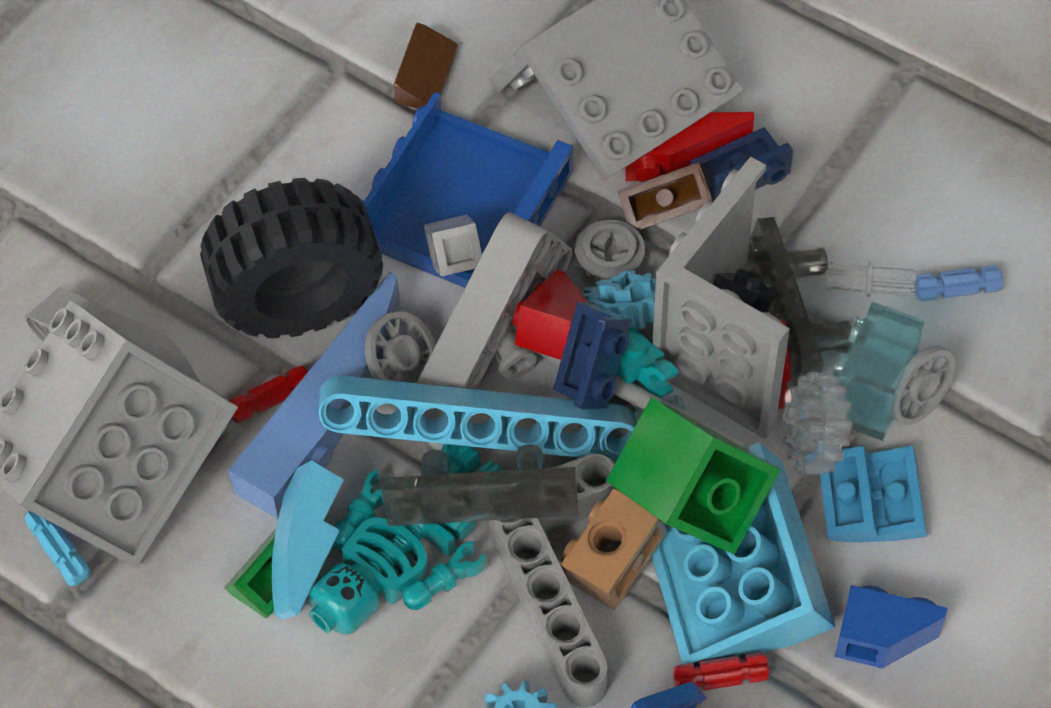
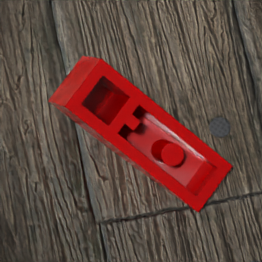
M710 112L626 166L625 182H645L690 166L691 160L752 133L754 128V112Z

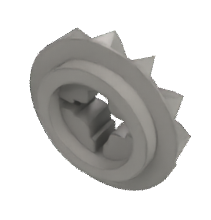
M618 220L597 221L588 225L578 235L575 242L577 265H581L585 270L587 277L594 275L600 277L601 280L618 276L622 271H636L638 273L640 264L645 259L644 240L634 227ZM610 241H614L616 254L613 255V259L606 261L604 252L610 246Z

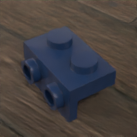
M763 127L691 160L690 165L699 162L703 163L714 202L721 193L722 185L728 174L733 169L739 171L750 157L766 165V171L756 182L755 190L767 184L773 185L782 181L791 173L793 148L789 143L778 146L766 128Z
M577 302L553 390L575 399L574 405L580 409L607 408L608 402L616 389L615 378L621 357L628 347V332L632 320L588 302Z

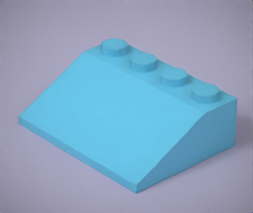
M760 442L750 446L749 451L781 469L736 553L727 552L664 523L667 535L652 555L682 664L693 663L694 667L700 666V661L737 655L741 658L745 657V654L768 652L790 647L836 627L783 463Z

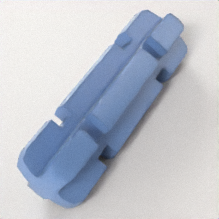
M996 265L980 267L979 272H975L974 268L939 272L938 277H933V273L922 274L914 279L915 294L920 301L936 300L938 295H942L943 299L975 295L981 289L984 290V293L998 292L1003 288V275Z

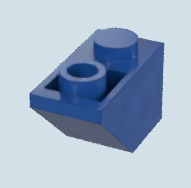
M851 585L835 657L883 669L939 638L947 608L938 606L933 601L923 597L904 598L888 594L887 591L877 586L867 585L858 587Z

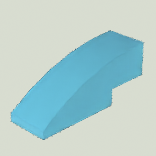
M309 461L296 468L285 493L276 525L272 553V595L274 614L282 620L299 614L340 531L326 523L324 519L344 479L313 461Z

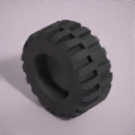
M293 178L292 182L283 184L281 181L268 183V187L257 191L254 188L244 193L243 199L238 202L232 200L223 208L222 215H215L205 231L200 245L202 265L218 315L236 330H241L247 335L258 337L259 334H263L267 338H279L280 335L288 334L290 337L302 336L305 331L314 329L316 332L327 328L326 325L335 320L337 322L342 321L348 317L352 309L358 310L365 303L367 295L374 293L383 271L382 254L362 200L338 183L333 185L328 180L318 178L314 182H309L306 178Z

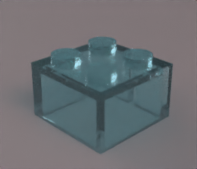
M874 302L871 303L865 318L856 317L848 339L851 345L847 354L841 352L832 375V379H835L828 397V402L834 404L832 423L884 441L893 419L891 411L896 390L911 357L916 356L918 353L925 320Z

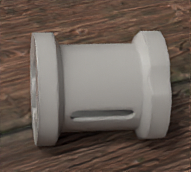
M513 320L494 354L499 363L498 371L505 380L521 377L530 371L537 361V357L532 350L515 345L517 327L513 326Z

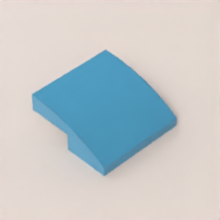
M913 445L869 454L866 453L864 446L818 454L829 541L883 542L928 536L917 457Z

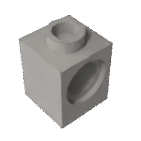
M468 215L424 225L432 265L441 277L476 268L482 252L476 224Z

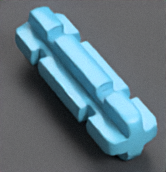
M28 511L25 515L28 528L38 538V542L56 568L62 572L61 575L68 585L78 586L82 581L87 580L91 575L89 566L83 557L77 553L76 547L64 530L43 517Z

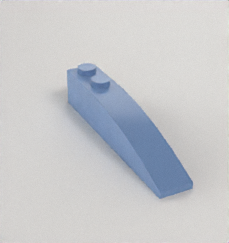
M391 272L387 274L374 293L365 301L230 467L228 473L234 494L278 519L285 493L296 468L309 461H313L326 469L332 459L333 450L344 433L328 430L319 419V392L321 386L327 379L334 376L373 379L365 361V339L370 326L376 319L397 311L400 301L397 275ZM383 325L380 333L388 341L390 335ZM376 346L377 359H382L383 349ZM340 398L332 400L329 405L339 410L349 407L351 403Z

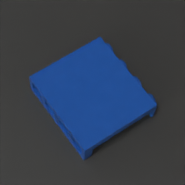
M434 92L426 106L421 105L413 118L412 128L406 137L401 136L397 140L390 162L386 168H380L377 171L372 182L371 191L366 199L362 200L381 254L465 288L475 269L441 277L432 265L424 225L468 215L476 224L482 254L500 220L508 212H512L541 226L573 173V145L557 140L549 153L442 111L440 94Z

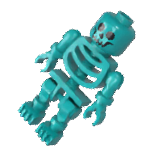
M443 444L441 449L442 460H439L432 466V472L422 477L414 478L406 487L404 497L398 492L395 493L394 478L389 479V484L386 488L376 489L373 492V486L379 483L378 470L372 471L364 481V488L360 498L352 499L347 506L348 514L343 520H338L333 526L340 531L332 547L335 550L342 551L343 563L334 565L312 586L308 594L311 607L313 608L309 612L312 621L325 633H330L334 630L342 635H350L355 633L378 610L380 604L378 594L390 604H395L403 599L407 608L419 610L431 603L432 597L440 591L449 592L455 588L456 580L473 577L481 573L486 567L487 555L482 554L474 562L467 560L463 562L466 556L474 554V541L463 543L456 551L455 541L464 540L470 535L480 514H487V503L492 493L502 487L513 484L514 478L509 477L506 470H501L498 464L493 465V462L489 460L478 470L475 479L477 487H473L466 494L467 499H463L457 504L454 501H450L446 505L441 504L444 499L443 491L446 487H452L458 481V477L467 479L481 465L479 452L476 449L473 450L471 446ZM391 500L392 513L408 526L404 527L393 520L375 517L374 509ZM424 538L448 557L455 552V555L450 558L446 565L438 563L431 569L432 574L428 577L427 555L421 543V540ZM407 552H409L417 562L413 568L410 566L409 560L406 557ZM393 567L400 573V577L397 576Z

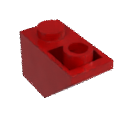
M555 270L543 283L537 284L534 292L525 301L521 300L518 303L513 316V326L517 327L515 345L561 360L577 302H587L565 272Z

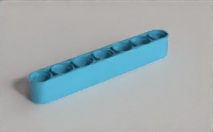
M334 376L323 383L319 392V419L324 427L336 433L581 458L590 454H601L612 461H617L637 424L634 413L628 407L618 404H608L607 408L583 410L574 405L575 400L352 376ZM342 398L348 400L351 405L345 409L338 410L331 407L329 403L334 399ZM386 403L398 407L391 414H382L376 410L378 406ZM432 408L445 412L437 419H429L422 415L426 410ZM477 413L491 416L483 424H476L469 420ZM524 418H532L537 421L530 428L523 429L516 426L517 422ZM570 423H579L583 425V427L575 433H566L562 431V429ZM616 428H626L629 430L620 438L608 436Z

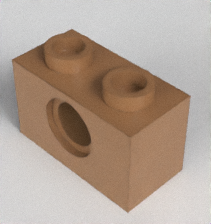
M613 488L606 500L601 499L595 504L588 518V526L579 539L577 537L573 538L563 551L561 567L568 582L615 610L667 535L664 522L625 494ZM609 541L621 542L619 548L613 552L603 553L600 551V548Z

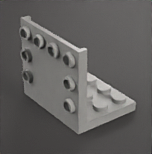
M594 0L522 44L489 79L496 91L500 93L509 86L514 91H517L537 78L604 181L744 91L685 0Z
M750 157L739 171L733 169L728 174L719 196L714 202L708 200L702 206L696 217L695 225L688 234L682 232L678 235L671 246L669 257L656 271L652 344L664 353L663 360L671 362L678 370V375L667 382L766 439L776 425L790 328L784 326L774 315L762 313L742 302L740 297L734 292L727 289L721 290L713 285L717 273H736L738 268L752 272L754 270L755 264L747 260L756 182L766 171V165Z
M70 300L67 306L61 308L52 318L49 325L50 332L42 345L35 348L27 357L24 364L25 371L16 386L10 387L1 398L0 486L20 506L137 568L238 406L137 346L87 309Z

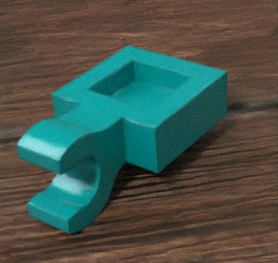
M630 328L628 332V347L621 357L616 375L626 384H630L638 379L650 393L660 398L673 393L674 388L666 381L677 376L678 370L671 362L663 360L664 353L636 328Z

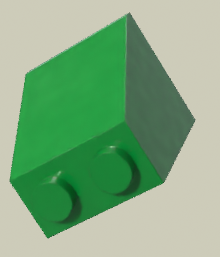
M651 397L606 482L665 524L735 554L781 469L685 413Z

